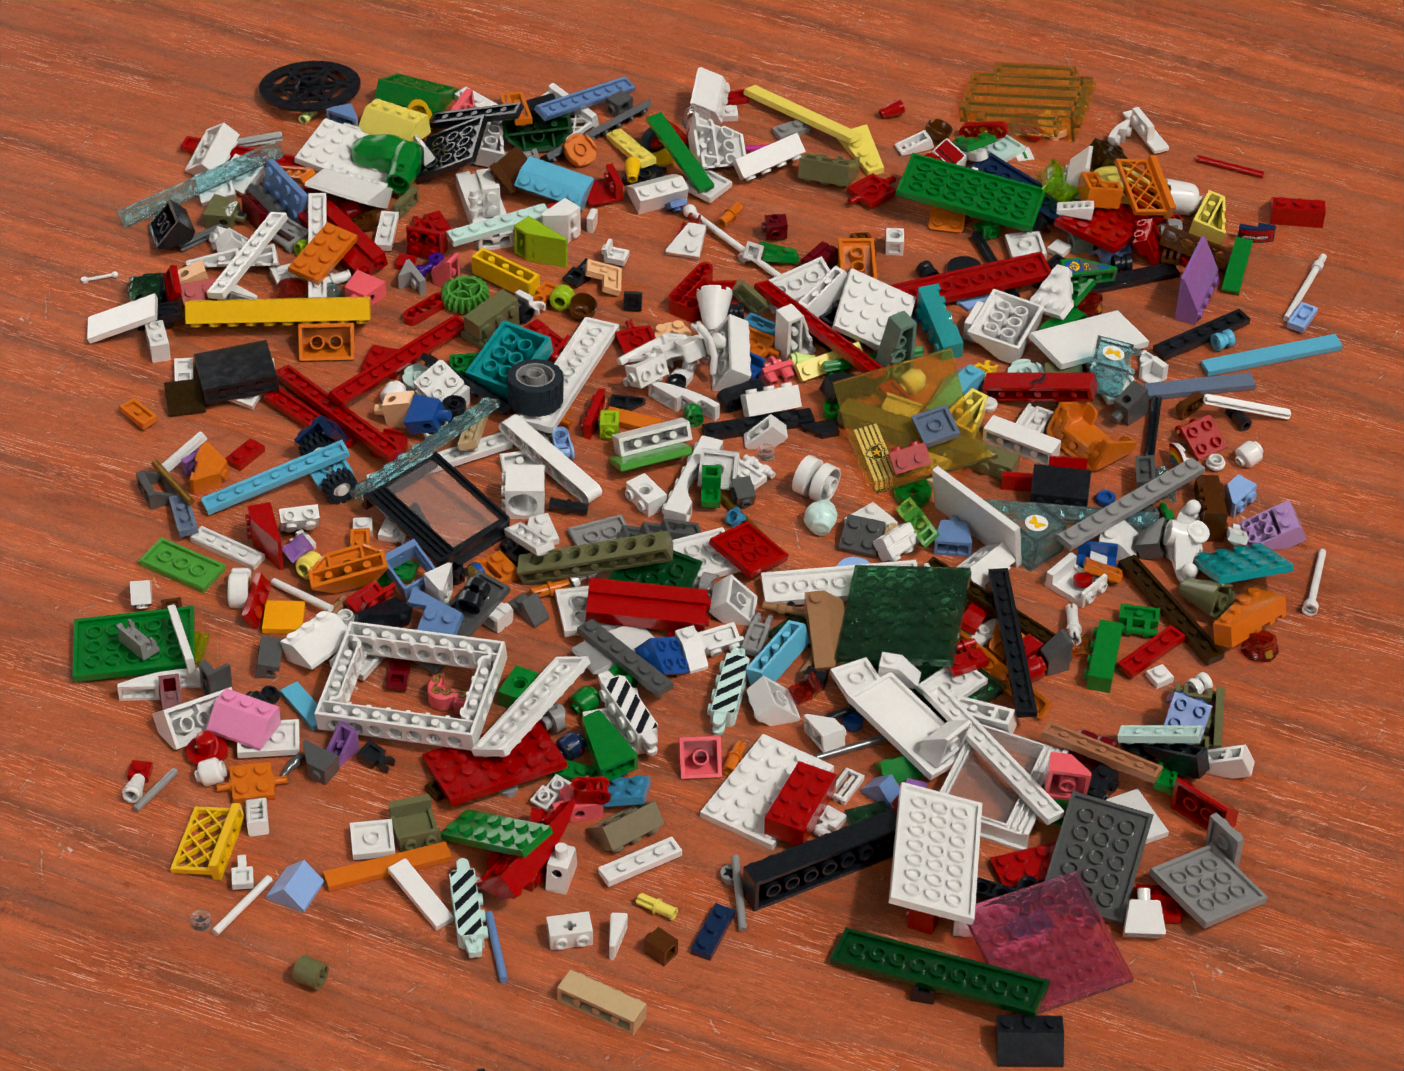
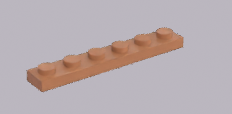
M1049 721L1041 732L1040 738L1050 743L1057 744L1145 781L1155 783L1162 773L1163 766L1054 722Z

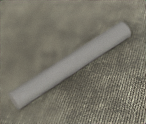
M172 768L132 806L133 811L138 813L178 775V770Z

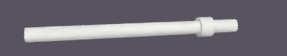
M1322 253L1318 260L1314 261L1311 266L1312 270L1285 313L1284 321L1288 322L1316 275L1323 269L1327 258L1326 254Z

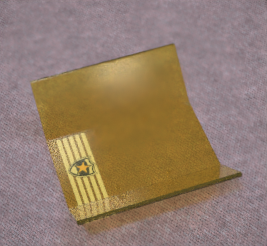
M951 347L833 382L846 434L867 486L877 494L932 478V470L937 466L949 473L998 458L997 454L985 447L964 398ZM947 404L960 431V437L927 448L931 465L895 475L890 459L887 457L888 453L891 452L890 449L899 446L904 449L909 447V443L915 441L922 443L912 423L911 416Z

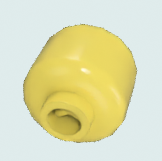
M309 551L299 557L296 561L297 573L304 579L309 580L308 571L313 568L322 556L315 551Z

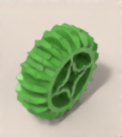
M469 274L467 276L461 275L460 277L454 276L453 279H448V282L444 283L441 290V300L443 299L444 307L448 308L449 311H454L455 314L461 313L463 315L464 313H469L490 298L486 282L482 281V278L477 279L476 276L470 277Z

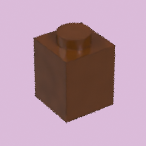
M657 927L653 932L646 935L644 939V953L665 966L678 954V939Z

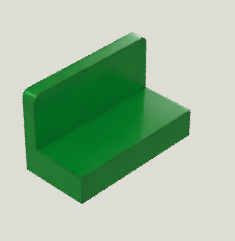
M904 755L874 762L875 770L881 771L882 776L892 774L897 784L905 782L907 778L916 779L923 777V773Z

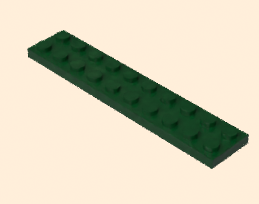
M847 927L830 957L831 965L1033 1018L1036 1017L1050 987V980Z

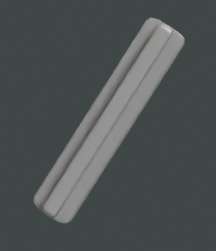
M278 131L237 139V145L252 147L283 141V136Z

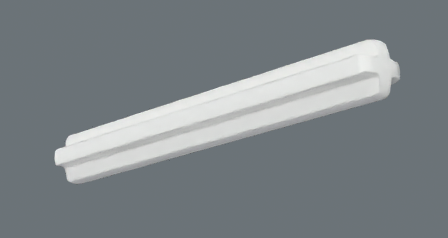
M1205 394L1203 398L1205 405L1286 420L1290 419L1291 410L1287 408Z

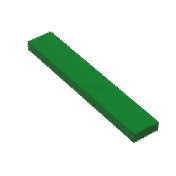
M660 112L647 117V124L698 194L714 189L712 180L663 113Z

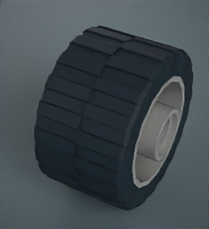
M527 359L514 364L509 369L507 374V402L515 412L530 417H541L554 413L563 404L564 375L558 365L543 359Z

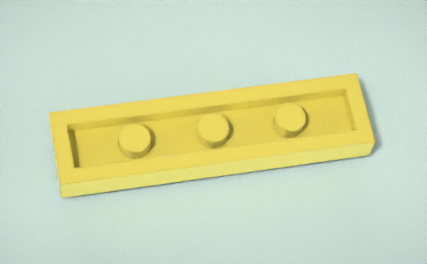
M621 128L606 134V140L628 158L637 157L641 162V169L656 164V157Z
M859 341L853 343L856 347L862 350ZM831 351L796 364L794 369L800 383L829 373L824 372L822 369L824 361L842 359V357L835 351Z

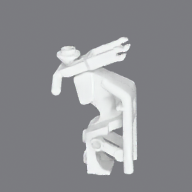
M697 321V324H691V329H694L699 335L662 334L617 358L618 365L642 361L625 366L627 375L626 378L622 379L623 384L626 387L630 385L636 388H643L655 381H661L664 376L669 377L667 365L673 368V362L681 359L688 364L705 357L706 353L711 356L709 373L710 375H715L718 364L716 349H725L726 339L718 332L711 336L707 328L700 321Z

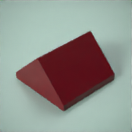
M243 194L241 196L242 211L247 212V221L257 230L270 213L258 200Z

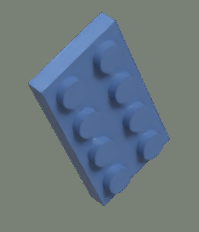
M268 159L263 187L267 189L266 193L276 199V203L284 207V212L287 213L291 220L301 225L298 214L307 209L308 195L274 159Z

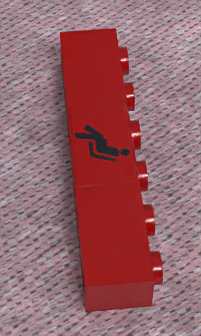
M987 372L982 390L984 394L996 399V401L1093 402L1098 385L1094 373Z

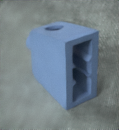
M956 515L950 516L948 520H941L938 527L940 536L935 539L934 555L969 557L971 555L972 539L968 522L960 521Z

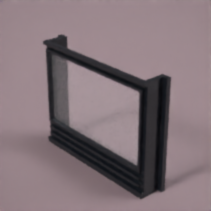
M436 451L433 452V455L373 491L366 492L364 494V502L362 503V507L366 510L375 506L411 540L415 539L421 549L436 562V568L452 561L466 563L506 538L504 528L510 526V517Z

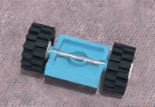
M317 431L314 432V435L310 433L308 438H303L304 442H300V447H298L299 454L301 456L306 455L333 442L330 437H325L321 431L319 434ZM346 459L309 474L318 490H322L328 501H331L333 504L335 502L340 504V501L346 503L345 500H351L350 496H355V491H358L359 484Z

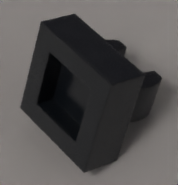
M624 291V310L642 311L643 292Z

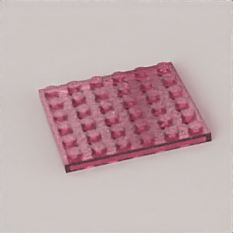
M1078 871L975 904L973 924H967L987 964L1050 980V987L1037 1014L1133 982L1134 977Z

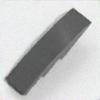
M664 518L661 524L643 522L641 527L623 525L620 530L622 538L629 537L630 533L637 536L668 531L672 540L701 533L698 523Z

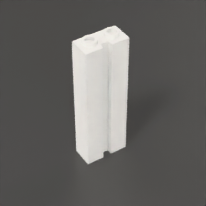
M490 168L476 170V174H470L469 171L456 173V188L469 224L497 217L483 218L482 212H480L478 218L472 220L469 214L470 202L468 194L470 189L476 188L478 192L481 191V185L495 184ZM500 197L501 215L507 213ZM479 200L477 204H482V200ZM513 230L476 240L478 250L482 247L487 250L514 247Z

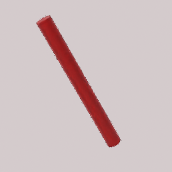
M1197 155L1196 162L1260 178L1264 176V171L1201 155Z

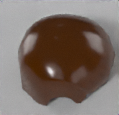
M937 118L933 122L929 120L925 126V130L930 138L937 142H942L949 138L953 131L950 124Z
M588 293L573 295L569 305V312L572 317L582 321L585 317L593 318L597 309V301Z

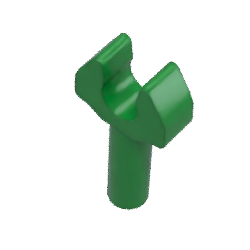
M1165 502L1160 503L1159 508L1166 522L1168 523L1170 519L1174 520L1173 511L1168 510Z

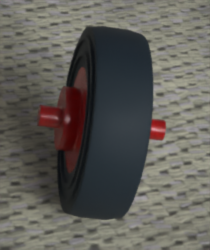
M649 127L641 137V146L651 154L665 149Z

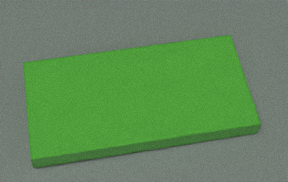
M684 442L624 457L619 455L609 457V462L620 471H626L691 455L692 447Z
M162 537L139 560V566L203 594L226 570L225 564Z

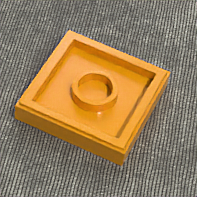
M267 600L262 633L289 634L299 629L304 623L305 601Z

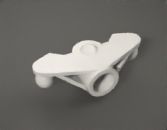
M1197 500L1188 501L1182 507L1176 519L1168 521L1163 535V544L1167 547L1177 579L1180 582L1186 578L1194 579L1199 570L1193 564L1194 556L1199 552V544L1205 543L1210 535L1208 527L1200 520L1198 513L1200 512L1201 504Z

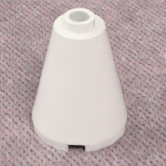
M721 285L701 286V290L697 289L696 295L702 324L710 334L727 317L733 295L732 289L726 287V290L721 289Z

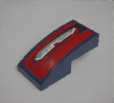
M1240 223L1238 237L1253 240V243L1273 242L1276 226L1259 223L1257 227Z

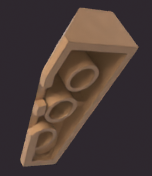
M825 590L805 592L804 611L814 667L816 670L835 668L846 619L843 600Z

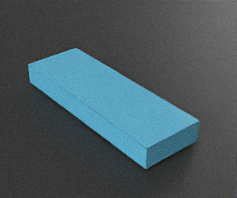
M298 682L281 689L280 695L312 731L318 729L314 714L318 704Z

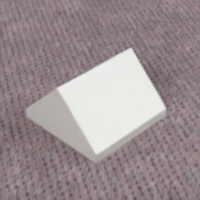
M446 563L424 573L425 593L447 605L453 593L452 563Z

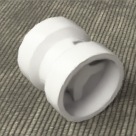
M1200 672L1195 678L1188 679L1184 684L1188 685V693L1202 694V692H1208V688H1213V682L1205 672Z

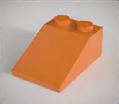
M838 238V267L846 271L847 274L852 268L878 280L874 238Z

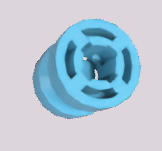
M1230 329L1223 330L1221 333H1214L1210 337L1211 345L1215 351H1221L1225 347H1232L1236 343L1235 335Z

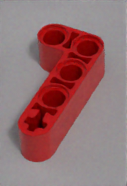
M708 262L699 263L669 294L668 311L670 314L689 322L699 320L700 309L696 293L697 289L701 290V286L707 285V281H713L712 264Z

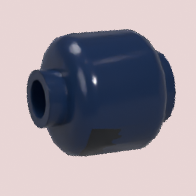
M572 731L556 741L557 748L565 760L573 761L584 754L585 746H587L583 737L578 732L574 733Z

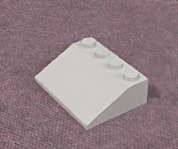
M332 166L331 169H322L306 181L304 185L359 203L388 209L393 188L387 187L388 183L378 181L376 184L372 182L371 178L362 176V179L356 177L357 174L347 171L344 174L341 173V169Z
M993 289L968 330L967 335L999 360L1012 363L1021 358L1031 341L1029 339L1030 333L1036 331L1041 324L1044 306Z

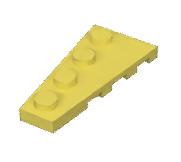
M867 124L852 128V130L861 133V139L849 144L837 138L853 159L854 157H860L859 166L867 176L872 173L875 175L884 173L883 163Z

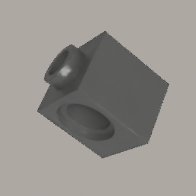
M622 90L606 98V112L614 117L633 108V97Z
M745 476L732 479L729 489L734 504L742 508L753 505L756 493L751 477Z

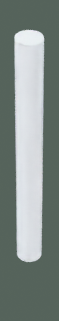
M276 578L271 580L272 586L325 611H333V605Z
M266 875L212 929V933L218 936L273 879Z

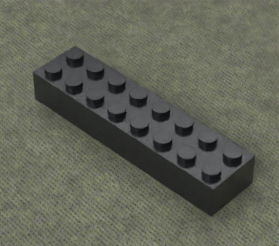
M893 809L880 812L875 816L862 819L849 826H844L834 832L826 833L816 839L808 840L798 846L787 848L780 853L749 863L743 868V895L755 912L892 858L897 814Z

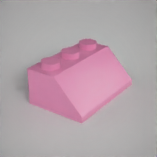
M225 688L214 703L207 730L220 737L261 751L281 725L280 710L276 705Z

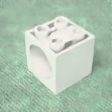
M506 464V472H502V484H505L501 487V497L505 498L502 499V511H506L510 519H529L531 516L544 514L545 465Z

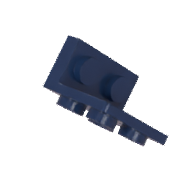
M323 415L313 419L312 424L306 429L301 430L294 439L300 445V442H304V437H309L308 434L314 435L316 431L319 434L321 431L325 437H330L334 442L343 440L345 444L349 440L336 422Z

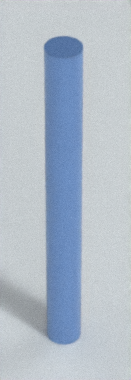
M487 911L485 913L498 976L500 982L505 983L508 981L495 919L493 912Z

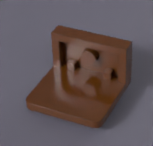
M514 147L498 162H494L489 166L492 169L490 171L491 175L496 180L499 178L503 183L501 187L506 193L511 192L512 195L519 190L514 185L521 167L528 159L519 147Z

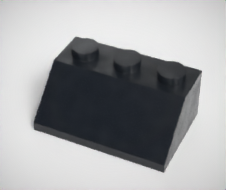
M171 199L165 203L148 224L156 248L159 250L184 246L193 239L195 234L187 210Z
M1034 464L1029 507L1086 514L1091 470Z
M996 1015L994 1035L997 1067H1064L1063 1016L1036 1015L1033 1018L1025 1015Z

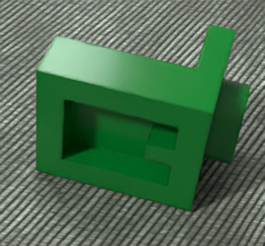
M982 221L974 223L973 229L975 232H981L987 241L999 237L1000 224Z

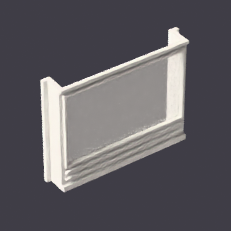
M981 724L1036 782L1040 783L1041 787L1045 781L1050 752L1069 754L1068 749H1058ZM965 741L940 792L982 803L980 839L1017 851L1027 849L1029 834L1038 815L978 752Z

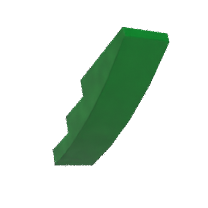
M1240 237L1235 238L1221 292L1239 296L1253 240Z

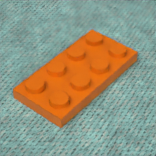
M327 222L288 266V272L320 285L358 241V235Z

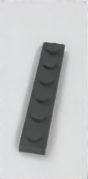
M590 619L577 627V634L658 698L673 689L674 682L595 620Z

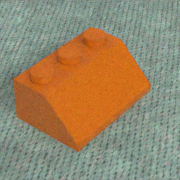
M354 323L298 324L299 361L355 360Z

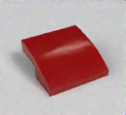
M1136 884V899L1138 888H1149L1150 900H1159L1161 902L1164 923H1181L1180 905L1160 885Z

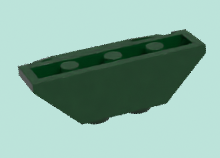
M570 113L544 121L541 117H532L533 124L516 126L514 120L502 121L504 139L512 146L519 147L522 152L531 151L534 148H537L538 153L551 152L560 147L572 131Z

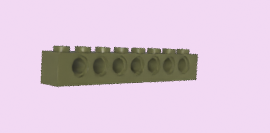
M659 531L552 549L543 556H537L534 553L519 555L517 574L523 585L670 562L673 558L674 542L668 531Z

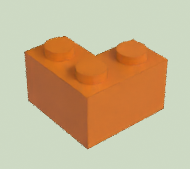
M1081 171L1077 191L1082 201H1094V209H1119L1123 194L1120 183L1116 181H1102L1098 172Z

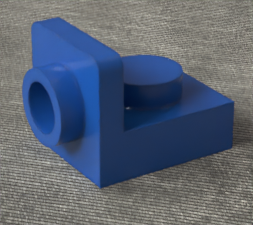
M750 352L751 377L748 381L758 379L762 375V368H764L763 364L765 363L763 357Z

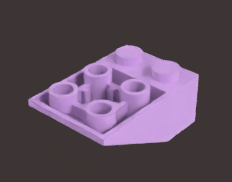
M1289 500L1238 523L1240 529L1246 531L1249 538L1245 547L1252 546L1253 543H1263V545L1271 548V550L1291 548L1307 540L1297 513Z

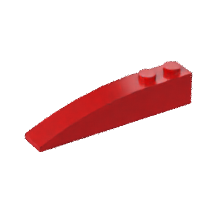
M574 800L566 801L553 809L542 819L543 823H541L549 825L553 833L525 858L503 854L475 883L477 887L501 900L515 899L523 893L522 889L535 880L534 876L549 859L555 849V845L559 843L576 802Z

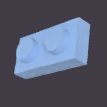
M1301 302L1288 320L1287 328L1304 333L1317 315L1318 307Z

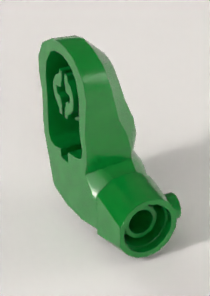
M367 135L353 142L351 158L354 163L360 166L386 172L385 183H388L387 187L393 188V193L404 194L410 189L420 173L422 146L397 135Z

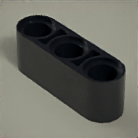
M762 378L754 379L722 389L717 394V400L726 412H735L742 409L740 395L746 394L745 390L756 388L757 391H763V387L768 385Z

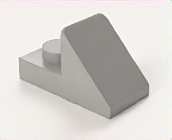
M410 259L406 260L398 275L399 289L411 286L419 295L426 294V279Z

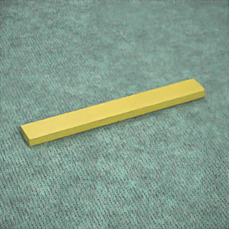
M757 85L744 89L745 96L846 143L851 144L861 139V133Z

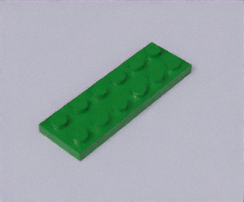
M467 809L455 821L446 826L441 832V838L444 841L525 858L546 840L553 831L549 825Z

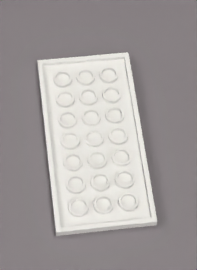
M905 782L901 783L888 903L961 923L973 924L975 918L982 803Z

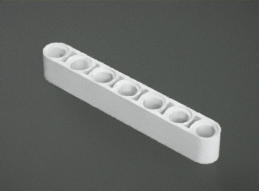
M514 414L499 424L500 432L537 465H545V472L581 503L589 504L602 495V489L596 481L519 415Z

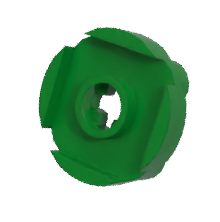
M923 477L900 478L894 487V500L896 503L899 504L900 502L902 504L908 497H911L921 509L925 507L926 503H930L932 488Z

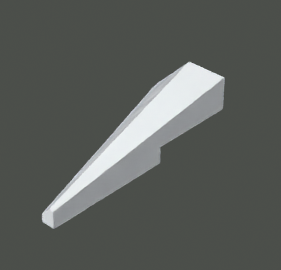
M275 244L267 245L251 266H280ZM234 248L187 260L186 265L188 266L203 260L205 267H227L238 254L239 249Z

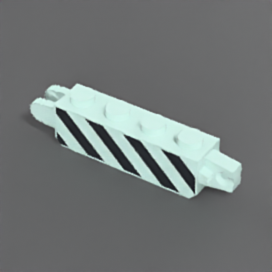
M733 647L731 653L726 654L725 661L721 660L719 669L721 675L717 674L715 683L717 689L712 691L711 701L713 703H709L707 715L710 716V724H713L712 733L714 735L722 736L726 727H732L736 723L748 679L746 668L750 662V659L745 656V649Z
M459 858L456 861L457 870L449 874L458 947L462 950H467L469 958L482 957V948H485L484 939H488V929L482 923L486 922L485 910L480 909V906H483L482 893H478V890L481 888L475 884L480 877L475 876L474 868L470 869L467 859Z

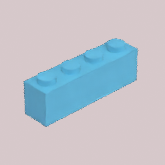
M788 620L748 665L746 673L750 686L762 676L776 682L807 647L810 640L804 623Z

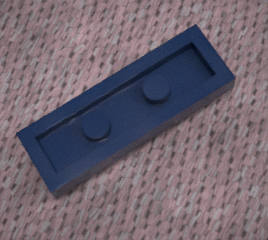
M715 903L691 947V955L711 961L735 916V909Z

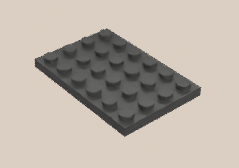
M1072 791L1039 902L1121 926L1154 814Z

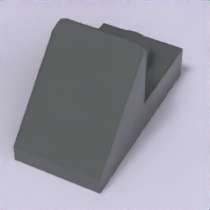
M522 593L508 602L513 612L534 629L549 620V615L537 593L529 597Z

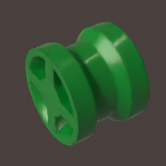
M689 404L684 408L683 414L685 419L690 422V427H698L704 422L702 409L698 404Z

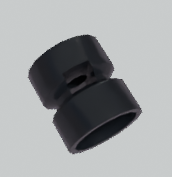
M458 395L447 396L443 399L442 404L445 410H450L452 413L451 421H448V430H461L467 419L466 401Z
M469 577L457 599V606L468 614H479L484 605V600L487 599L491 590L490 585L480 578Z

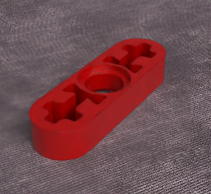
M1003 121L965 122L961 126L959 134L960 136L964 135L966 138L978 137L979 133H982L980 127H985L988 130V134L995 135L996 139H1002L1008 133L1009 127Z
M440 292L434 293L403 312V322L408 326H415L443 310L445 307L443 299L441 300L442 294Z

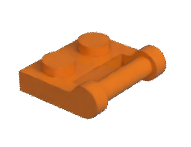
M501 550L481 560L475 559L472 562L480 563L485 573L495 578L486 569L488 567L498 577L495 579L506 585L520 579L517 574L518 568Z

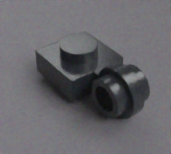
M505 538L499 544L500 550L506 554L517 568L519 555L531 553L520 544L515 546L511 538Z

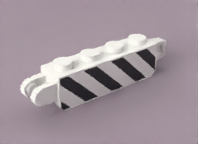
M610 671L598 674V681L601 686L599 691L600 698L608 705L611 715H615L620 728L624 729L627 733L628 740L631 743L633 742L637 749L642 748L647 755H656L658 751L656 746L658 743V724L626 677L622 675L614 677Z

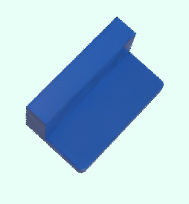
M1093 541L1083 543L1078 546L1077 565L1083 568L1085 558H1090V552L1093 551L1107 556V564L1116 567L1118 544Z

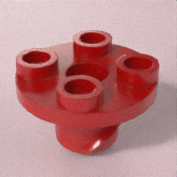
M205 730L199 732L188 743L186 755L190 763L198 766L200 761L213 757L224 761L228 757V748L224 739L211 731Z

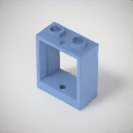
M415 539L385 554L388 564V570L385 573L397 585L396 588L405 600L409 599L413 588H417L420 591L425 590L424 577L405 586L393 570L416 557L426 572L435 569V566Z

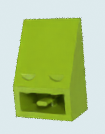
M530 216L514 225L515 254L531 262L564 268L568 267L567 238Z

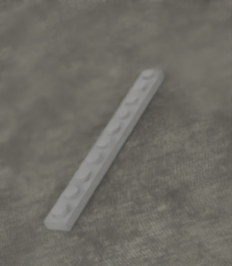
M1191 457L1059 533L1057 541L1071 551L1204 474L1205 467Z

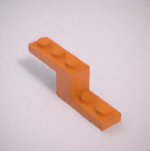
M523 92L500 94L501 104L522 102L524 108L519 118L514 119L516 126L533 124L532 115Z

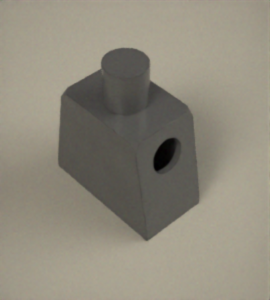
M1135 380L1131 382L1114 400V412L1109 416L1110 420L1114 424H1118L1121 421L1125 425L1130 426L1148 413V389Z

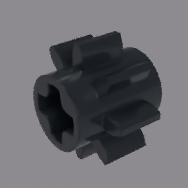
M458 561L450 562L452 563L453 585L465 582L467 568H463V563Z

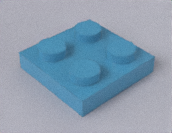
M650 776L618 777L609 781L608 792L611 795V799L608 803L603 804L604 807L645 804L651 786Z

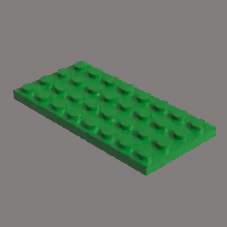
M912 153L895 196L1032 233L1047 189Z

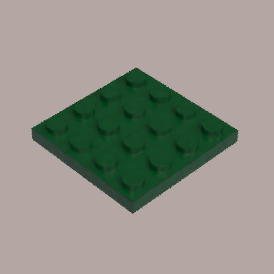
M673 550V558L670 562L614 570L611 572L608 580L692 588L703 565V561Z

